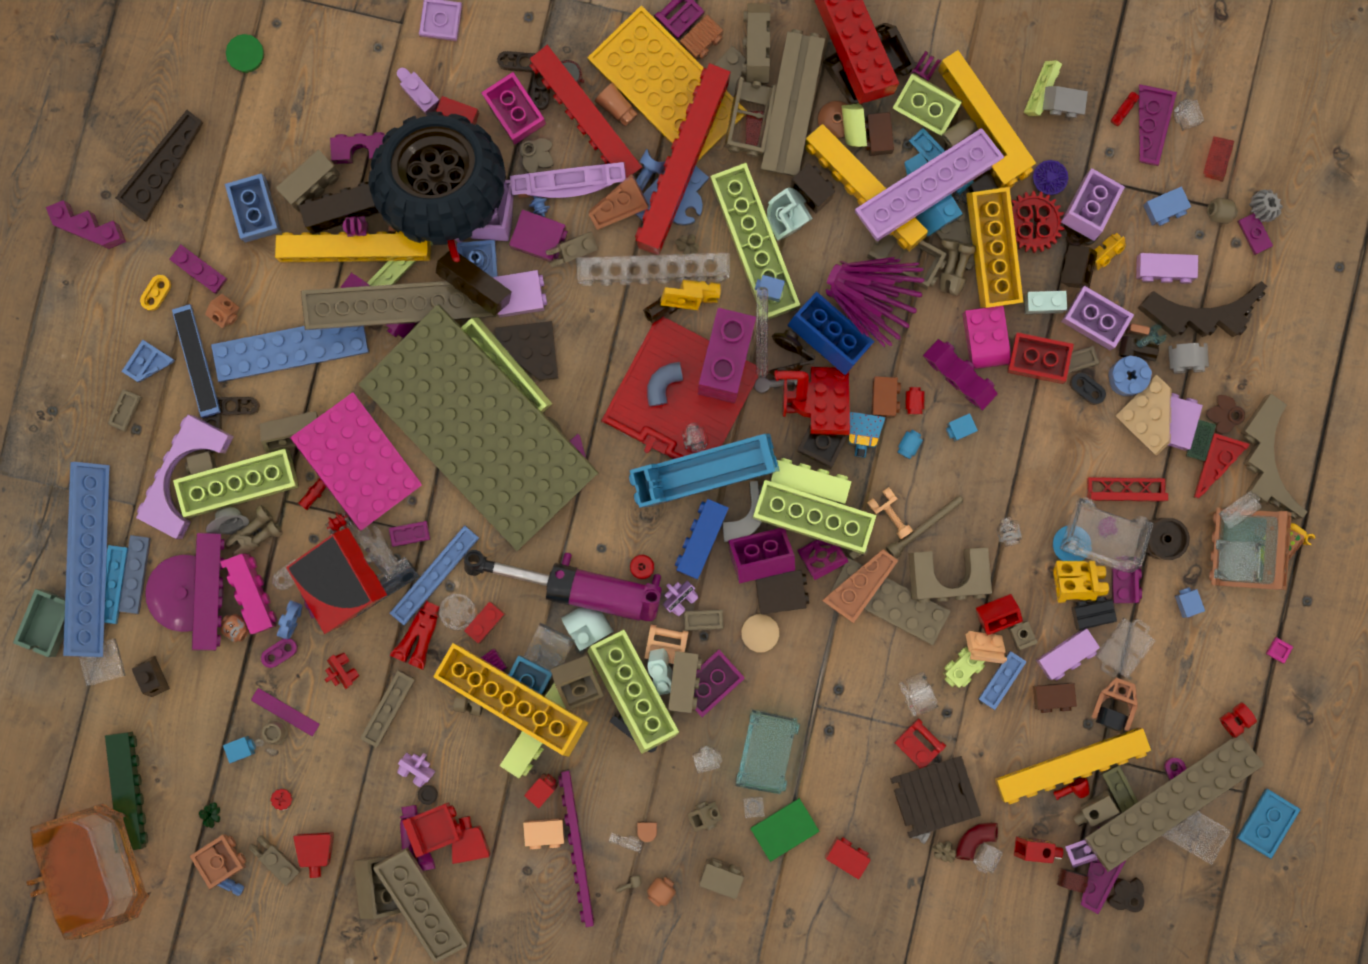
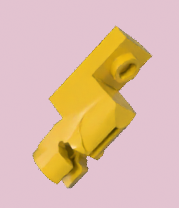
M682 280L679 289L664 288L661 306L698 310L701 302L718 303L721 290L720 283L710 282L707 285L706 281Z

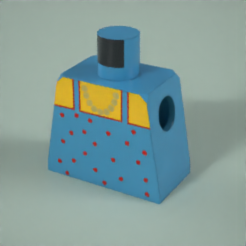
M850 412L848 444L856 445L854 456L866 458L867 447H876L885 417Z

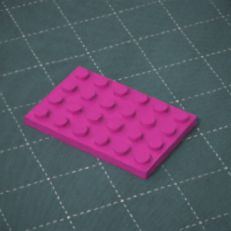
M354 393L348 395L290 437L359 531L363 530L422 486L421 482Z

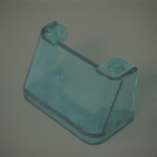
M751 708L750 724H748L735 786L781 795L782 791H786L787 780H784L794 734L798 735L800 723H797V718Z

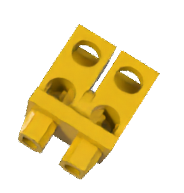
M1056 561L1053 575L1058 603L1073 599L1096 601L1098 596L1108 594V583L1098 582V579H1105L1106 577L1105 566H1096L1095 561H1089V563L1085 561Z

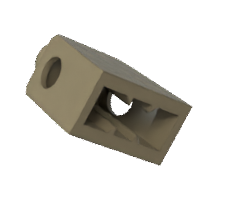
M1106 789L1080 805L1082 812L1073 816L1078 827L1087 822L1093 827L1118 814L1119 810ZM1092 810L1097 811L1095 814L1090 813Z

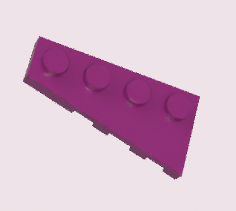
M1139 84V163L1159 166L1177 92Z
M1099 859L1090 862L1080 905L1099 914L1126 860L1109 872H1107Z

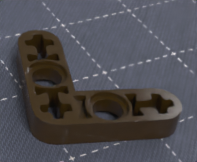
M503 51L498 55L497 62L503 70L534 73L529 65L522 67L519 62L525 57L530 59L536 53ZM507 56L509 60L515 61L514 57H517V66H514V62H508L507 65H504L501 60H504ZM534 73L532 101L538 110H544L549 105L550 89L548 90L545 86L539 87L537 80L542 78L540 73ZM536 90L543 92L542 97L545 102H542V105H538L536 101L539 100L540 93L536 92Z
M217 397L218 404L222 406L223 412L202 418V420L207 423L210 420H215L217 428L222 430V415H253L258 412L260 405L253 397ZM242 400L241 404L247 405L251 401V403L255 404V407H252L251 411H249L248 408L241 407L239 401ZM229 401H234L236 408L230 412L226 409V404ZM204 449L205 451L216 453L214 450Z

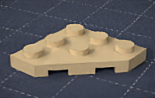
M1158 375L1150 381L1145 390L1138 393L1116 415L1156 456L1171 442L1172 389Z

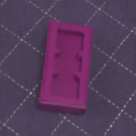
M1254 213L1237 221L1254 255L1273 246L1259 218H1255Z
M427 521L389 528L392 547L431 540Z

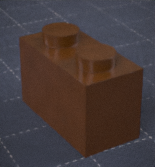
M890 112L867 114L865 120V129L868 135V139H866L867 146H865L866 151H869L870 156L892 154L894 143Z
M1075 683L1033 686L1035 709L1041 710V713H1050L1054 708H1060V711H1071V707H1077Z

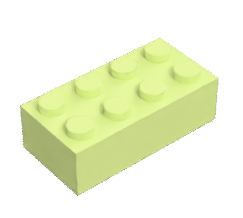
M785 458L777 460L780 471L772 473L771 482L842 505L846 503L852 482L848 481L847 476L840 474L831 476L829 471L818 469L817 471L810 470L811 466L802 463L799 466L793 465L792 460Z

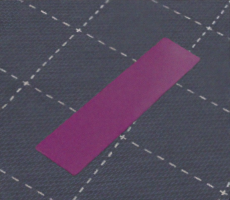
M259 688L251 699L254 703L310 736L314 735L320 725Z

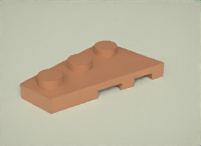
M631 174L589 210V216L598 230L648 209L649 204L633 174Z

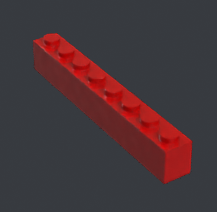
M548 44L530 58L531 64L529 66L535 74H541L544 78L541 80L548 90L551 88L554 91L555 95L553 97L558 104L561 105L563 103L567 108L565 113L571 120L575 118L579 124L576 127L582 135L587 134L591 139L588 141L595 151L599 149L602 153L600 158L605 164L624 162L626 178L641 170L642 166Z

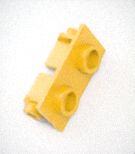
M1118 233L1112 234L1102 243L1106 247L1105 250L1100 245L1095 249L1098 252L1095 260L1096 270L1107 266L1116 254L1119 255L1123 252L1126 246L1124 236L1121 238Z

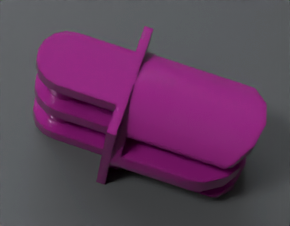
M925 51L912 70V73L916 72L919 74V77H923L929 82L941 60L937 59L928 74L926 71L935 57L931 55L923 69H920L928 55V52Z
M365 216L346 217L342 227L347 233V237L367 236L368 222L365 221Z

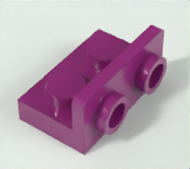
M1138 564L1111 565L1113 603H1139V599H1142V588H1139V580L1142 578L1141 568H1139Z

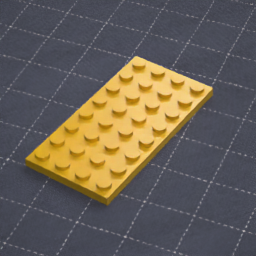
M641 5L587 59L610 83H614L619 92L673 144L674 139L679 138L678 130L682 120L686 121L685 113L689 103L693 104V92L696 85L700 86V75L704 67ZM727 90L698 161L727 134L734 99ZM739 103L738 109H739V110H743V111H747V110ZM737 113V115H736V120H735V125H736L746 114Z

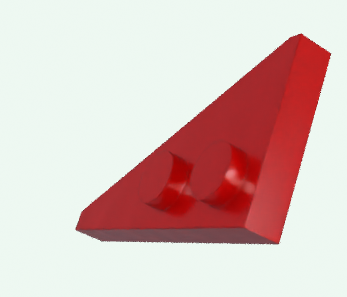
M1213 433L1194 498L1199 499L1205 494L1209 487L1224 474L1228 467L1237 460L1250 444Z

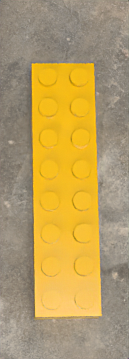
M452 643L433 676L435 679L563 756H570L589 723Z

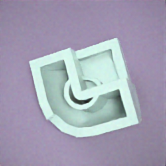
M786 188L768 202L767 219L777 240L790 236L813 219L804 205L806 200L793 188Z
M580 607L561 618L579 651L614 632L604 614L599 611Z

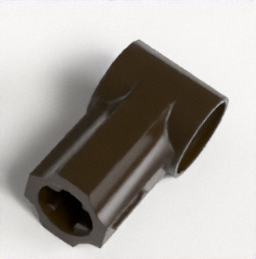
M660 296L657 301L646 307L643 311L646 319L653 324L668 313H674L679 308L661 306L662 296Z
M1122 336L1118 356L1123 358L1136 356L1143 360L1156 361L1159 345L1142 342L1134 337Z

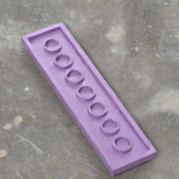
M981 128L857 207L855 213L875 240L879 241L991 169L1004 156Z

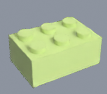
M912 73L893 109L942 136L955 116L962 100Z

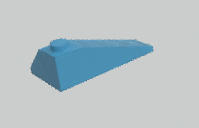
M921 153L904 162L907 175L928 163ZM950 194L916 216V218L928 230V237L959 219L963 213Z

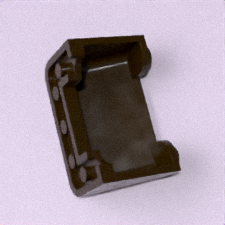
M882 23L876 26L875 29L895 74H901L902 76L909 74L916 64L897 27L889 23ZM835 52L827 57L823 64L848 103L857 104L859 102L839 56Z

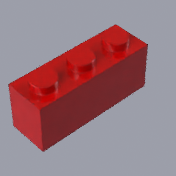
M543 773L524 796L539 809L557 788V780L548 773L546 775Z

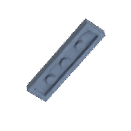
M130 535L118 610L120 612L140 613L151 538Z

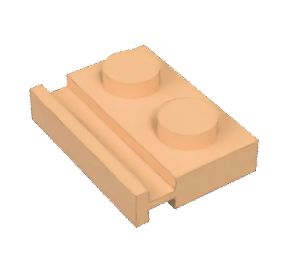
M969 631L965 634L968 650L971 652V660L1002 664L1007 661V658L1004 656L1006 652L1002 635L990 634L987 636L986 633Z

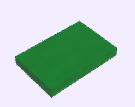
M800 798L750 828L770 862L820 832Z

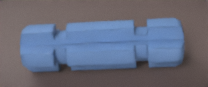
M229 878L218 884L219 887L229 892L232 891L237 896H240L244 890L243 885L235 884V881Z

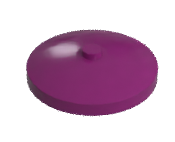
M177 555L164 560L152 571L147 581L145 597L150 613L158 623L174 631H192L195 556ZM222 587V589H219V596H222V603L224 598V587Z

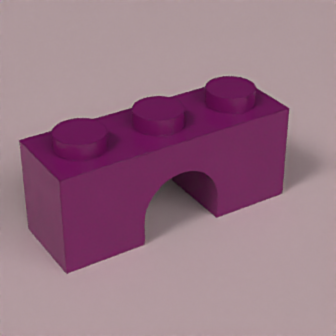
M376 132L371 136L357 133L352 137H347L345 134L335 135V137L330 138L331 161L334 164L353 163V154L359 148L368 149L369 159L372 161L375 149L382 145L385 133Z

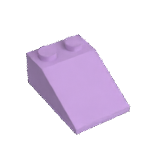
M505 180V191L499 208H495L493 211L492 220L484 228L481 227L472 231L471 239L509 241L514 196L512 195L511 180Z

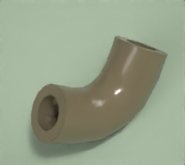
M964 119L944 132L942 137L951 148L977 131V124L972 119Z

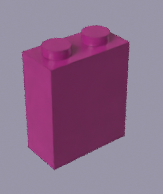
M522 209L509 246L511 249L551 262L554 259H558L560 254L557 252L553 255H547L546 250L556 247L562 241L564 242L568 231H566L565 224Z

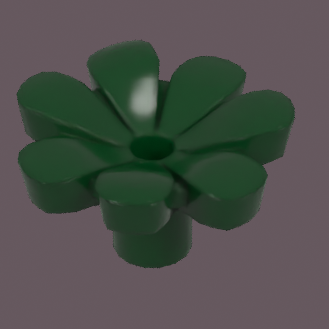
M210 803V805L204 807V810L199 811V817L203 819V826L213 828L215 825L214 821L220 822L221 817L217 815L220 813V807H217V803Z

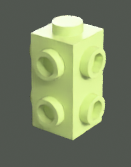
M966 646L958 653L960 657L955 662L951 660L944 667L946 670L943 673L946 676L944 680L951 687L954 685L958 688L961 686L965 687L972 680L970 676L974 672L978 674L985 667L983 664L985 661L970 659L971 652H969Z

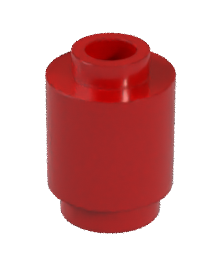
M909 387V391H905V409H907V414H923L925 409V391H921V387Z

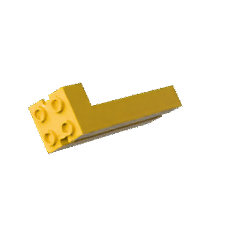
M957 50L943 59L938 68L939 73L954 95L962 100L961 105L969 117L976 122L978 130L982 128L1004 156L990 170L998 188H1012L1018 182V179L1022 181L1031 175L1030 173L1034 171L1032 167L1035 166L1036 162L960 51Z

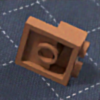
M223 834L190 855L191 860L209 889L214 888L246 868L244 864L247 862L246 858L241 852L237 853L234 848L236 842L232 836L228 837L226 834Z

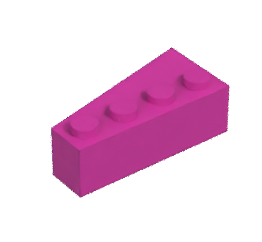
M239 554L221 561L222 568L226 567L229 572L226 577L229 584L236 589L234 591L235 599L240 606L243 605L244 609H241V613L250 634L254 635L276 627L275 622L277 618L274 611H271L268 605L270 604V598L263 591L262 586L264 582L261 575H257L255 558L251 557L250 554Z

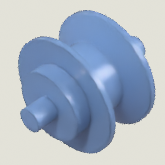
M534 196V200L529 205V207H534V214L545 217V213L550 208V206H545L544 204L547 200L546 198L542 199V197Z

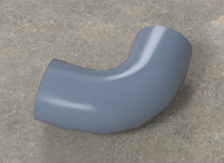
M680 362L660 367L651 376L647 385L649 407L668 403L666 396L667 386L673 382L683 381Z

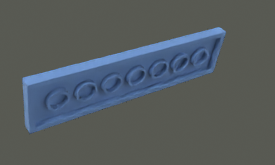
M304 326L211 344L218 382L369 353L364 326L305 330Z

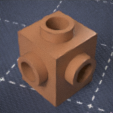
M221 294L210 302L205 315L223 329L228 324L232 325L237 320V313L240 307Z

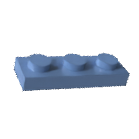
M1011 651L1006 655L1007 661L1000 664L978 700L993 710L997 708L1026 664L1025 660Z

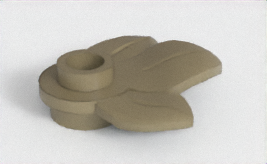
M539 138L536 141L525 140L521 143L519 151L523 157V166L527 172L535 173L538 167L547 168L553 166L552 156L548 152L553 144L549 140ZM527 147L532 148L531 153L525 151Z

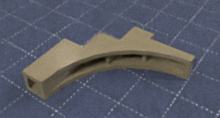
M1269 394L1264 397L1240 432L1244 435L1243 438L1247 442L1255 443V446L1243 463L1247 465L1246 468L1252 473H1259L1246 493L1250 495L1249 498L1258 504L1260 502L1265 503L1270 499L1269 503L1274 507H1281L1285 511L1291 512L1292 519L1304 518L1307 511L1286 490L1279 477L1274 455L1275 432L1287 404L1274 395Z

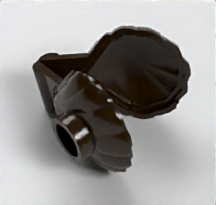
M785 330L784 333L772 334L771 337L778 346L798 354L808 361L768 370L767 373L775 377V370L801 371L803 365H810L815 362V355L803 349L798 341L799 336L794 332Z

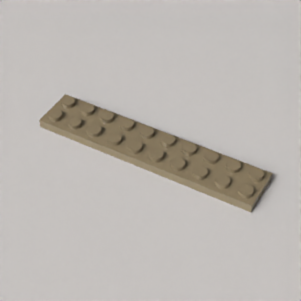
M447 281L301 290L305 330L417 323L438 304L454 320L496 317L490 312L485 311L475 301L470 300L464 293L455 289Z
M1242 735L1237 738L1233 737L1090 834L1084 840L1107 872H1109L1263 767L1264 764Z

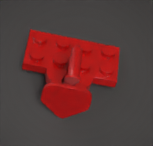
M811 367L809 382V374L804 371L775 370L776 381L784 379L783 417H786V413H798L804 417H809L810 434H850L849 372L844 375L835 367ZM787 379L797 380L794 391H787Z

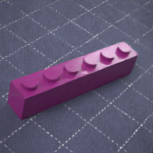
M197 533L192 651H216V647H220L221 635H217V627H221V616H218V608H222V596H219V589L223 587V577H219L220 569L223 570L220 562L224 560V558H220V550H224V539H221V534Z

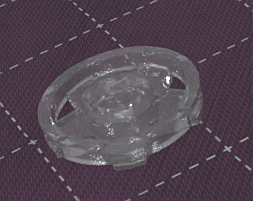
M452 594L446 597L439 608L441 621L445 626L453 630H461L468 627L475 618L476 610L474 603L463 594ZM457 597H462L465 600L460 602ZM448 601L449 607L443 609L445 603ZM470 607L472 608V615L468 612ZM444 617L450 619V624L445 621ZM461 621L466 622L465 625L458 627Z

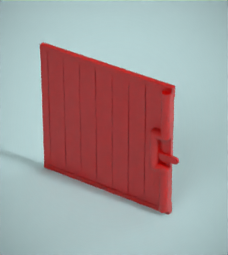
M662 317L652 324L601 422L645 444V453H649L651 448L672 459L723 445L763 368L747 360L745 361L735 403L698 395L699 381L709 340ZM680 362L683 381L673 382L667 386L666 396L668 403L649 407L647 385L651 376L660 367ZM689 435L691 437L690 439L692 440L691 447L693 448V450L691 451L687 450L684 445V442H689L687 440Z

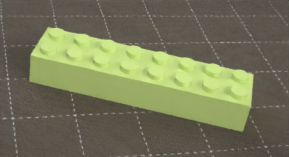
M747 163L710 176L711 185L763 322L799 309L798 297ZM766 275L784 280L785 283L780 301L776 302L758 297V291L755 290L757 279L761 280L762 276Z

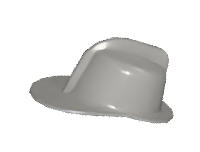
M227 507L219 509L215 513V520L207 525L206 532L233 534L237 530L246 527L249 524V519L242 516L237 508Z

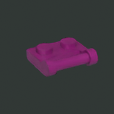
M672 0L661 12L658 11L654 17L679 39L705 14V11L694 0ZM682 1L686 2V4L673 17H671L669 20L666 18V16L678 4H680Z

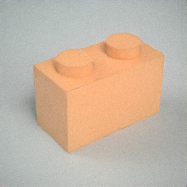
M563 818L531 820L523 823L525 846H530V849H541V845H549V848H558L565 842Z

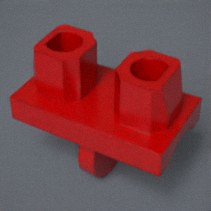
M345 653L337 656L332 655L327 660L330 667L325 670L328 674V677L324 679L326 683L332 681L337 686L341 682L346 690L359 677L355 668L348 672L344 671L342 666L349 662Z

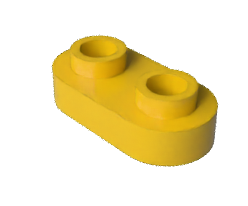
M154 276L143 292L140 303L146 310H157L170 291L171 282L166 276ZM161 282L165 284L163 288H159ZM154 298V303L150 305L149 300Z

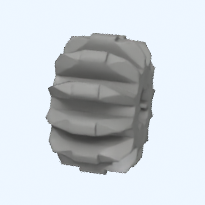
M1271 189L1257 192L1252 196L1251 203L1249 204L1252 207L1251 212L1255 214V218H1259L1260 222L1275 220L1281 214V209L1283 208L1280 204L1282 199H1278L1277 193H1273Z

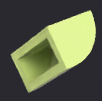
M857 103L841 106L846 145L855 147L867 146L864 109L862 105Z

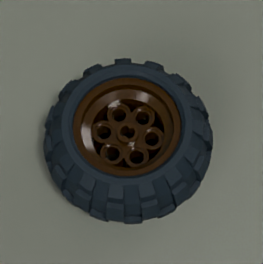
M428 112L425 117L416 118V116H412L404 120L401 127H394L383 137L382 145L375 149L370 164L369 188L376 209L380 212L384 221L395 231L399 232L401 230L408 239L418 243L426 240L431 241L433 245H447L448 240L459 238L462 241L471 237L472 231L477 228H484L492 220L493 211L495 208H499L505 191L506 172L499 147L478 124L470 123L466 117L458 114L444 116L442 112Z

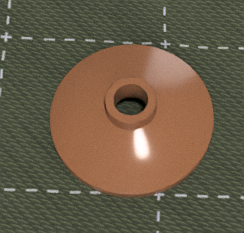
M832 101L825 104L818 115V125L823 124L837 139L844 137L841 106L848 104L842 101ZM839 115L841 119L835 121L834 116Z

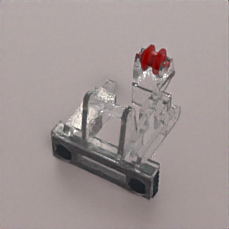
M336 512L334 519L328 517L329 522L325 526L332 535L345 528H349L358 545H362L368 553V556L365 557L368 564L374 562L382 572L377 575V578L387 596L371 607L419 577L415 567L406 557L397 561L377 526L372 527L377 536L375 538L368 527L359 531L346 512L340 515ZM371 607L366 608V609L360 611V612L357 614V616H359V615L362 614L363 612L367 611V610L370 609Z

